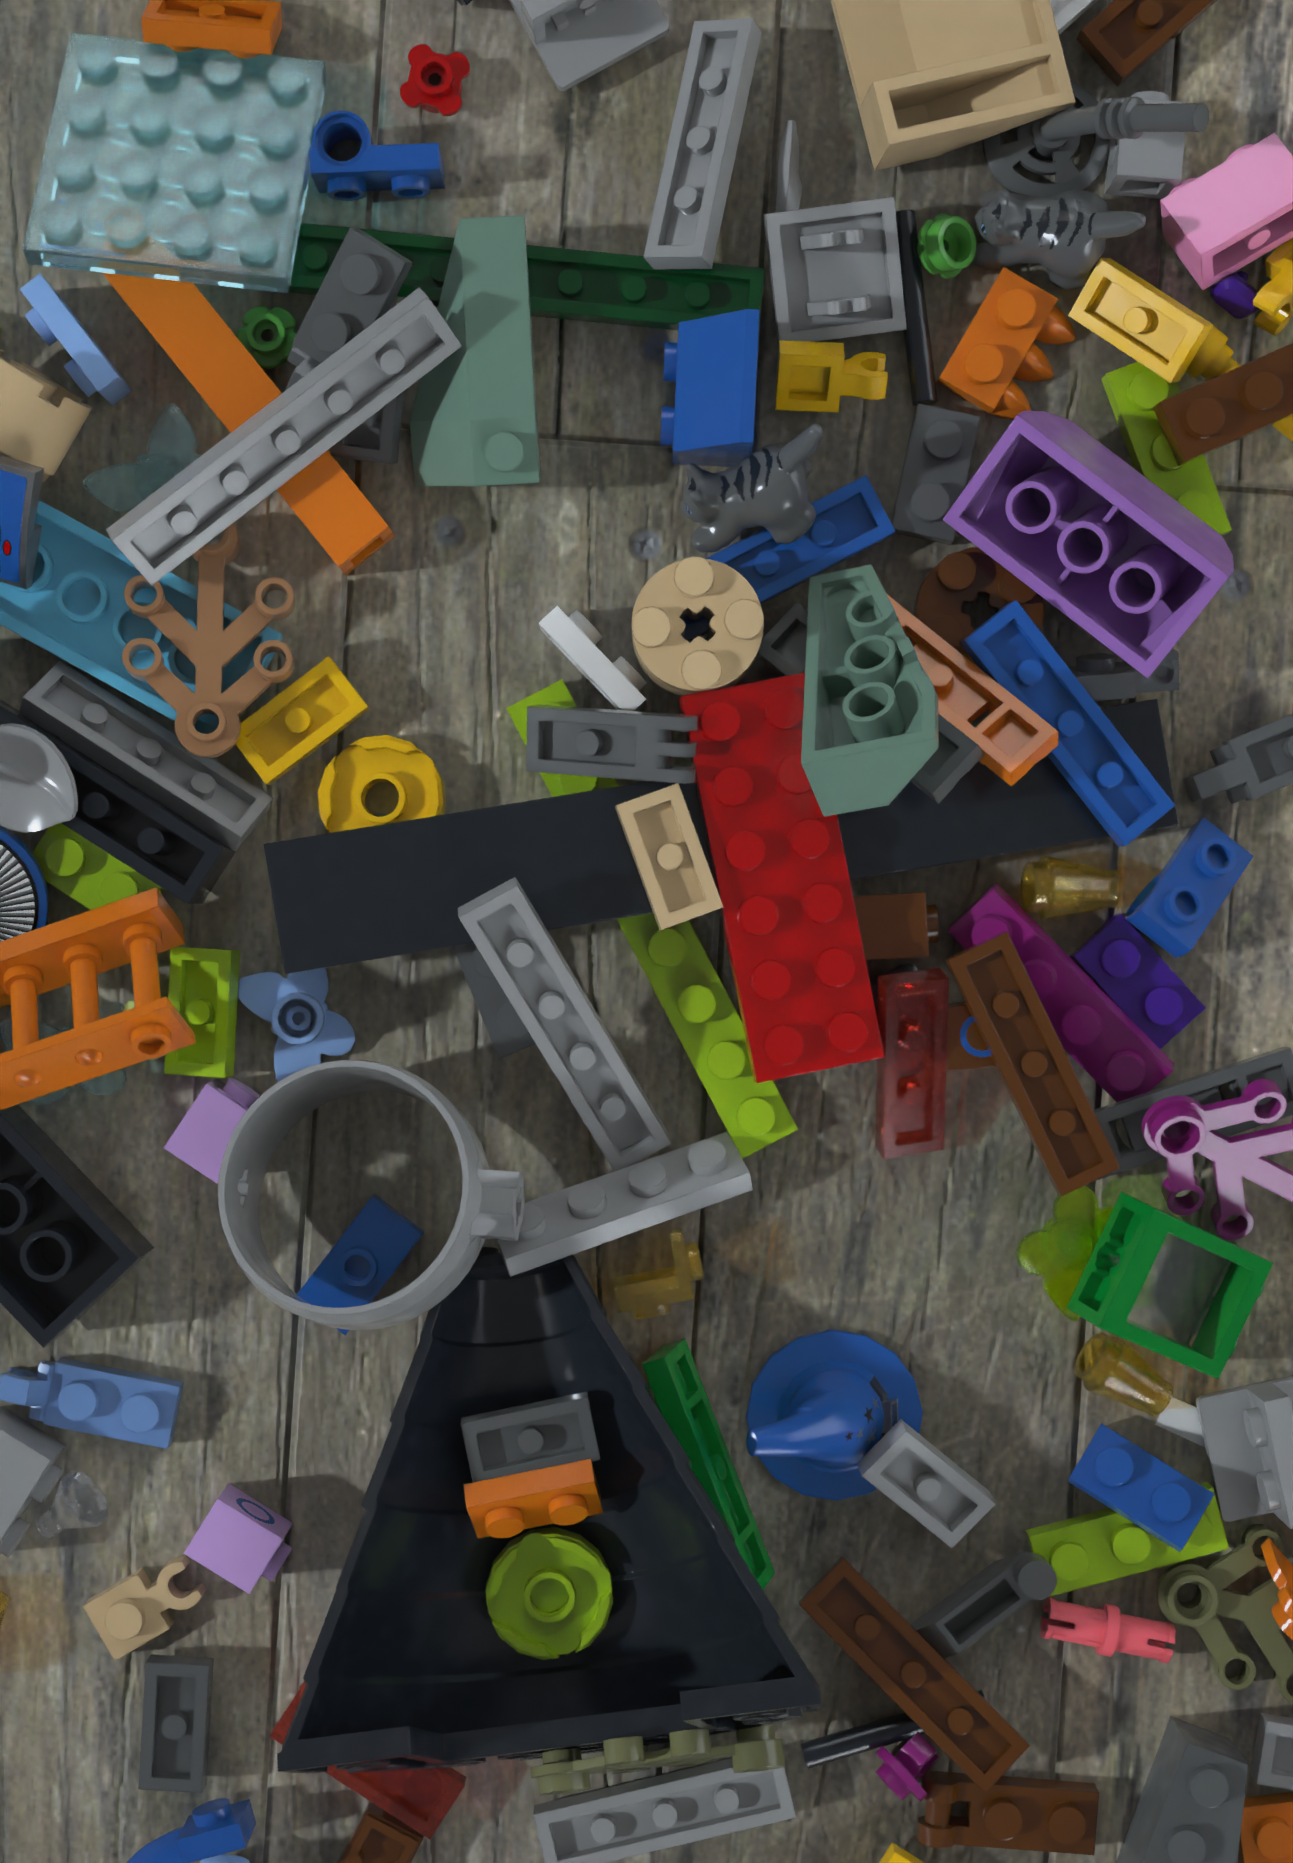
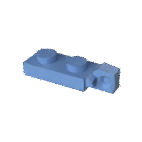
M61 1357L56 1362L41 1360L37 1372L10 1367L9 1371L1 1374L0 1400L23 1406H31L28 1418L43 1421V1425L168 1449L173 1441L184 1382Z

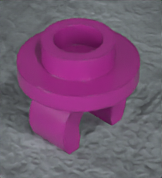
M917 1732L902 1747L896 1757L881 1746L875 1754L883 1764L875 1773L901 1801L911 1793L921 1802L927 1796V1793L916 1780L934 1766L939 1760V1756L930 1743Z

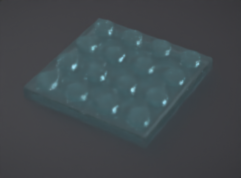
M71 33L23 244V252L27 263L30 265L288 293L310 175L309 147H312L313 131L320 119L327 80L325 61L257 54L252 58L243 59L237 58L229 51L193 48L186 52H176L164 44Z

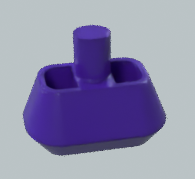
M1244 271L1228 275L1217 282L1210 290L1211 299L1237 319L1248 317L1259 310V308L1253 306V299L1258 291L1247 282L1248 274Z

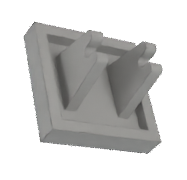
M894 197L763 214L778 346L779 340L817 342L907 330Z

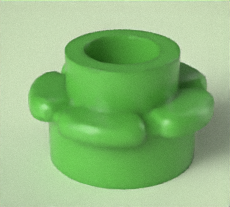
M938 214L934 217V220H926L921 226L918 235L917 251L919 258L929 273L933 275L940 273L944 279L956 277L962 268L970 265L975 257L976 238L972 227L965 219L958 216L951 217L948 214Z
M261 305L250 309L243 316L242 321L244 325L237 331L236 337L261 368L272 369L287 362L290 351L294 347L291 344L297 334L294 330L296 327L295 319L287 310L281 307L268 309L266 306ZM265 331H272L274 334L273 339L269 342H265L262 339Z

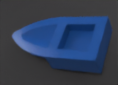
M220 1798L201 1804L192 1811V1815L188 1816L184 1826L174 1829L148 1843L137 1851L127 1863H191L246 1848L256 1825L250 1799L230 1804L229 1799Z

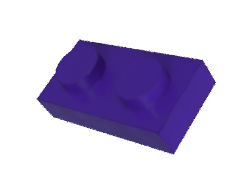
M1115 914L1070 955L1072 960L1159 1049L1165 1046L1206 1008L1122 914Z

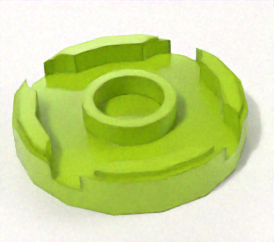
M558 1527L532 1529L509 1541L493 1560L486 1583V1601L492 1624L499 1637L517 1652L542 1660L559 1658V1655L569 1654L574 1650L577 1653L590 1646L606 1627L613 1605L611 1573L599 1549L582 1535Z

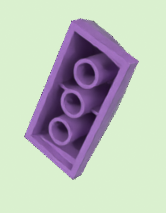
M1023 411L1017 414L943 518V521L1146 678H1149L1234 572L1233 555L1225 540L1217 531L1069 419L1045 411Z

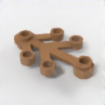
M234 523L223 530V537L218 543L212 545L205 544L192 554L198 562L197 630L166 600L165 592L159 581L151 586L143 575H138L130 579L124 589V598L131 612L140 618H147L196 667L195 693L164 666V657L160 648L154 641L148 638L133 639L124 647L122 652L123 664L133 678L139 681H146L177 712L175 732L178 740L188 752L203 758L218 757L228 752L236 744L240 736L241 724L239 715L273 683L285 681L294 670V659L289 647L281 641L268 640L261 643L255 650L253 657L255 666L222 693L223 668L271 623L290 616L296 603L293 589L286 580L278 577L267 578L257 586L255 602L224 629L225 566L237 557L240 550V537ZM148 587L157 592L156 599L150 605L140 606L134 603V596L141 588ZM272 590H280L287 595V600L279 608H270L263 603L264 597ZM141 650H149L155 654L153 664L146 669H137L132 666L134 655ZM272 652L281 653L286 658L285 665L278 671L266 670L263 668L262 662L267 654ZM204 714L217 716L219 718L217 729L209 734L198 732L195 725L200 716Z

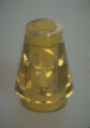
M1042 856L1038 862H1027L1022 871L1020 882L1022 906L1026 912L1037 913L1041 919L1103 908H1114L1120 898V878L1116 870H1106L1091 865Z
M1097 1333L1086 1342L1077 1357L1075 1374L1083 1380L1084 1388L1090 1392L1139 1411H1144L1151 1416H1157L1162 1413L1172 1398L1173 1385L1166 1381L1160 1373L1119 1336L1113 1335L1109 1337L1105 1333Z

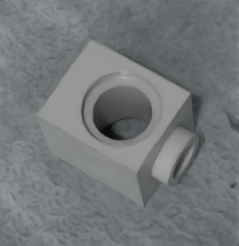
M1142 91L1131 95V97L1141 98L1145 104L1188 103L1169 101L1167 94L1157 91ZM1143 132L1136 139H1110L1104 194L1163 199L1168 196L1182 179L1185 132Z

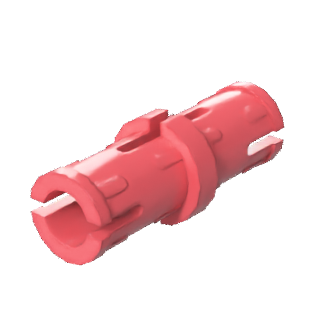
M1047 1597L1045 1600L1043 1611L1049 1613V1618L1041 1616V1638H1052L1095 1647V1652L1098 1655L1112 1657L1116 1651L1159 1660V1662L1166 1664L1171 1660L1173 1650L1166 1648L1165 1642L1175 1644V1625L1173 1622H1161L1122 1614L1119 1607L1110 1604H1103L1100 1609L1059 1601L1052 1597Z

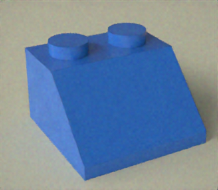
M744 309L679 322L678 343L665 342L663 381L676 382L675 407L662 406L660 445L673 446L672 464L732 467L750 457L754 441L760 310Z

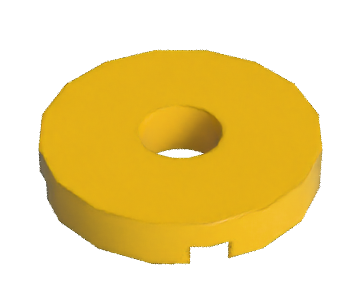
M390 735L363 737L349 744L350 747L344 749L338 756H335L326 766L318 789L320 818L330 833L444 815L446 810L445 783L434 761L413 743ZM378 782H390L395 785L399 794L397 807L392 813L383 817L372 815L366 806L368 790Z

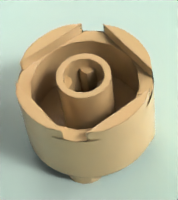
M0 349V455L44 468L42 482H46L49 475H55L92 407L82 403L83 399L24 362L20 364L12 359L7 362L2 358L5 351Z
M692 556L667 565L655 573L641 589L632 613V641L640 666L654 683L675 695L684 696L734 686L750 669L763 637L764 615L753 587L735 569L721 562L703 559L702 557ZM701 616L709 619L708 633L712 637L709 641L698 636L690 643L683 638L686 629L683 621L684 618L689 617L696 621Z

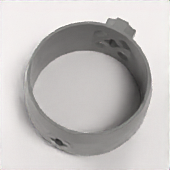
M340 1060L310 1066L287 1076L265 1091L251 1105L234 1129L222 1159L218 1182V1205L222 1227L238 1265L254 1286L267 1298L289 1312L322 1325L346 1330H373L398 1325L416 1318L445 1299L469 1273L485 1239L518 1241L521 1224H523L525 1205L524 1175L517 1171L489 1170L482 1144L464 1115L426 1080L407 1070L382 1062ZM367 1091H386L411 1096L426 1102L439 1110L446 1120L457 1144L462 1166L463 1181L460 1209L447 1243L433 1263L416 1280L391 1296L369 1304L346 1308L322 1307L309 1304L293 1292L275 1270L262 1240L259 1222V1198L262 1181L273 1153L282 1139L303 1117L314 1109L339 1097Z

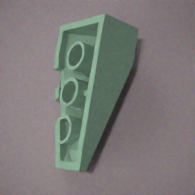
M525 215L459 219L437 310L462 347L420 378L410 418L415 486H492L540 483L542 476Z
M870 564L809 577L801 764L824 817L888 806L939 748L938 696L929 676L926 675L921 666L916 651L909 637L906 636L873 566Z

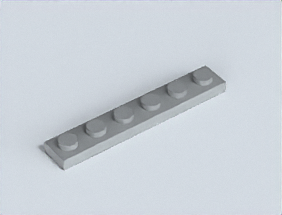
M419 287L107 528L106 531L110 539L151 586L462 347V345L429 297Z

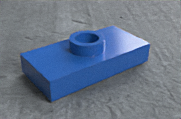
M374 1194L297 1295L311 1305L346 1308L371 1303L424 1234V1231ZM336 1328L344 1335H346L349 1331L346 1329Z

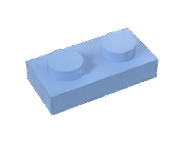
M40 273L20 288V291L33 306L25 314V317L48 346H51L57 340L60 341L73 358L64 365V368L87 397L98 391L113 406L133 391L58 292Z

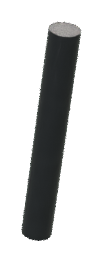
M914 210L896 211L907 328V330L903 331L912 405L917 406L918 403L930 405L938 402L922 267L917 251L916 217Z
M978 1690L977 1692L985 1699L983 1691ZM904 1712L801 1743V1748L807 1768L809 1769L880 1748L881 1746L910 1739L917 1732L921 1735L926 1733Z

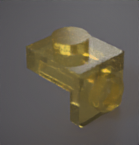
M682 1228L670 1230V1239L675 1267L615 1277L614 1291L618 1313L632 1311L634 1319L653 1318L670 1313V1303L695 1299L692 1281L704 1279L698 1242L685 1243Z

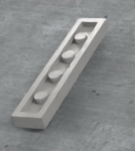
M516 877L457 908L460 921L612 1169L617 1171L631 1166L670 1145L671 1141L666 1128Z

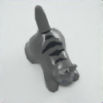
M1005 188L1000 190L989 189L982 195L981 203L983 207L975 215V228L986 241L976 245L973 261L975 265L988 270L1023 263L1040 264L1047 268L1049 281L1062 289H1077L1085 286L1105 251L1107 238L1127 236L1142 229L1146 224V218L1142 213L1110 211L1106 201L1095 192L1075 189L1062 192L1050 198L1020 195L1009 192Z
M813 424L789 443L780 442L764 445L750 457L721 472L711 473L703 470L696 464H689L686 469L688 482L684 487L680 508L685 517L700 523V526L691 536L692 546L701 553L716 552L728 546L744 529L755 526H764L770 531L776 543L790 544L804 536L816 519V510L808 499L806 479L812 472L811 461L808 457L818 448L824 433L822 427L818 424Z

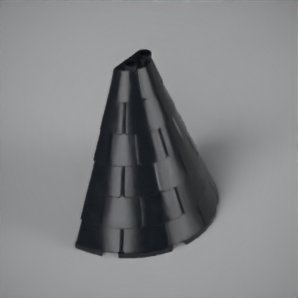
M482 1247L475 1263L461 1283L445 1299L428 1311L420 1334V1342L390 1418L391 1428L361 1504L365 1509L303 1677L307 1684L283 1742L282 1751L277 1753L278 1772L322 1773L327 1772L328 1766L336 1765L337 1770H347V1773L404 1771L471 1766L485 1763L486 1757L497 1756L498 1760L520 1759V1761L543 1759V1752L580 1748L581 1754L604 1751L603 1741L608 1739L642 1736L643 1745L663 1744L670 1742L669 1733L709 1729V1736L795 1719L802 1717V1710L803 1712L817 1711L822 1707L821 1690L818 1683L780 1626V1617L735 1546L736 1541L731 1531L692 1471V1463L648 1394L649 1387L606 1320L607 1313L574 1255L510 1277L499 1250L494 1247ZM588 1392L600 1452V1460L593 1461L592 1464L600 1489L603 1513L587 1516L583 1521L573 1525L564 1526L553 1523L523 1529L521 1533L509 1538L489 1536L478 1539L465 1502L464 1484L473 1482L461 1428V1418ZM558 1527L582 1535L599 1549L610 1569L613 1605L606 1627L590 1646L577 1653L574 1650L569 1654L559 1655V1658L542 1660L517 1652L499 1637L488 1613L486 1583L493 1560L509 1541L532 1529Z

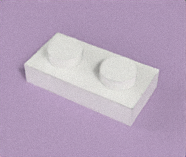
M556 606L539 622L541 631L616 710L640 711L646 705L647 699L639 692L647 684L646 681L622 656L612 663L597 648L596 644L603 637L578 610H575L568 617Z

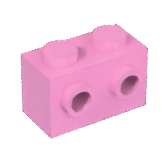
M1275 133L1254 145L1248 144L1238 148L1224 163L1198 178L1184 180L1168 196L1160 200L1163 237L1202 290L1293 238V156Z

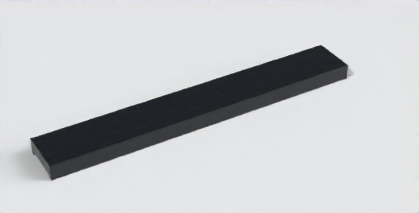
M1157 699L1100 708L1175 804ZM1048 756L1034 764L1012 787L986 765L978 761L969 772L960 778L954 788L939 804L909 781L888 806L837 814L850 880L1110 837ZM647 781L263 844L285 974L474 943L458 917L457 908L514 877L518 880L547 931L651 914L653 911L615 806L677 783ZM679 783L714 880L696 784ZM1175 806L1145 831L1177 826L1178 820Z

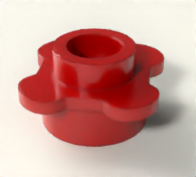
M426 44L416 45L408 54L411 69L408 81L400 87L402 101L410 108L420 106L425 111L431 113H440L443 116L455 115L462 107V80L470 74L468 59L459 52H454L448 56L433 52ZM433 75H438L441 78V82L436 86L429 83V79Z

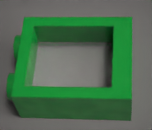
M1121 1191L1066 1308L1102 1330L1219 1379L1227 1360L1236 1349L1237 1339L1255 1301L1263 1292L1265 1280L1273 1263L1235 1243Z

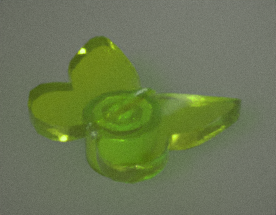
M1086 1186L1064 1196L1058 1194L1053 1203V1218L1046 1222L1042 1230H1036L1024 1236L1019 1241L1015 1251L1018 1265L1030 1274L1043 1276L1042 1285L1050 1301L1064 1317L1074 1322L1080 1316L1066 1307L1114 1207L1103 1206L1099 1208L1094 1192Z

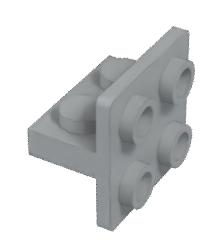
M509 0L556 87L560 91H566L669 33V22L657 0Z
M1293 1376L1198 1396L1196 1405L1215 1496L1222 1519L1226 1522L1274 1513L1290 1529H1293Z

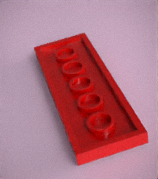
M805 673L694 693L679 698L682 714L697 716V730L685 733L687 741L697 743L696 756L690 758L692 768L696 769L695 784L715 885L723 904V908H720L753 1079L756 1083L885 1057L838 816H823L801 764Z

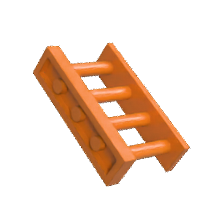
M157 887L0 942V1008L11 1005L13 1043L12 1050L0 1054V1110L149 1059L162 1057L169 1052L195 1044V1033L168 997L161 998L157 954L184 945L185 934L183 923ZM131 963L135 1007L100 1019L97 974ZM71 984L74 1028L40 1040L37 995Z

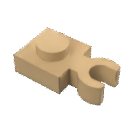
M187 1555L171 1559L153 1583L142 1567L91 1597L83 1605L84 1610L114 1661L169 1630L175 1621L170 1615L168 1608L186 1610L196 1605L207 1590L203 1583L189 1591H182L174 1584L173 1576L184 1570L190 1562Z

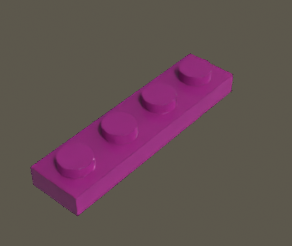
M997 882L951 923L948 931L965 949L1003 931L1008 932L1063 1048L1116 1102L1149 1092L1173 1072L1174 1063L1148 1038Z

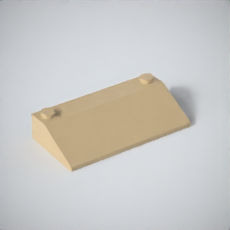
M831 0L874 171L937 157L1070 108L1076 102L1050 0Z

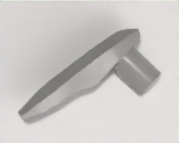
M787 120L780 145L774 213L798 210L803 187L799 176V139L796 121Z

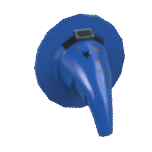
M830 1329L798 1336L769 1356L751 1385L746 1413L749 1427L746 1437L747 1450L751 1456H758L775 1479L802 1495L838 1501L872 1493L877 1488L862 1477L857 1463L900 1419L917 1433L920 1432L923 1411L916 1382L895 1352L865 1334Z

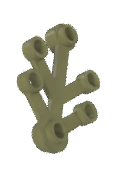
M1254 1524L1244 1531L1240 1546L1210 1565L1204 1567L1195 1562H1181L1169 1567L1161 1575L1157 1583L1156 1599L1158 1606L1167 1619L1174 1624L1182 1627H1194L1214 1658L1213 1669L1222 1684L1231 1690H1243L1253 1683L1256 1676V1667L1253 1660L1243 1649L1232 1644L1217 1615L1244 1622L1275 1671L1274 1683L1276 1688L1287 1701L1293 1703V1691L1286 1688L1288 1678L1293 1675V1652L1278 1630L1281 1628L1276 1623L1271 1610L1272 1606L1279 1600L1277 1595L1278 1587L1271 1578L1247 1594L1225 1589L1256 1566L1267 1567L1264 1555H1257L1253 1552L1254 1542L1259 1537L1270 1536L1277 1548L1284 1554V1542L1280 1535L1266 1524ZM1192 1583L1197 1586L1196 1596L1191 1601L1181 1602L1177 1600V1592L1182 1585ZM1233 1659L1243 1660L1244 1668L1239 1675L1235 1677L1225 1675V1667L1229 1661Z
M774 1726L736 1730L737 1744L712 1747L709 1729H691L669 1733L670 1748L648 1752V1746L643 1745L642 1736L604 1740V1755L582 1759L580 1748L543 1752V1765L531 1767L530 1771L531 1779H538L539 1795H555L590 1790V1774H620L650 1770V1767L701 1765L712 1763L714 1758L731 1756L733 1772L747 1773L784 1768L785 1760L782 1739H775Z

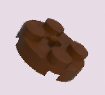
M978 547L967 548L947 555L924 578L915 599L914 616L975 665L976 663L960 644L961 641L976 630L970 627L971 616L962 613L963 602L973 603L977 595H982L988 598V606L995 609L997 613L1008 603L1017 600L1040 631L1043 624L1044 604L1042 596Z

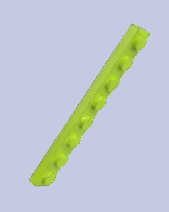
M563 679L506 708L525 746H527L528 706L539 704L577 707ZM540 772L552 797L618 786L615 778ZM654 913L617 919L742 1159L797 1131L798 1128L773 1080L761 1083L754 1082L743 1023L690 921L687 920L659 930Z

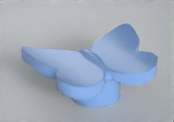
M325 968L290 973L287 978L276 972H264L239 979L238 998L250 1011L271 1023L272 1033L278 1035L274 1052V1069L278 1082L297 1071L321 1064L322 1054L338 1056L351 1051L356 1041L354 1028L350 1022L341 1014L328 1010V1005L325 1003L329 991V978Z

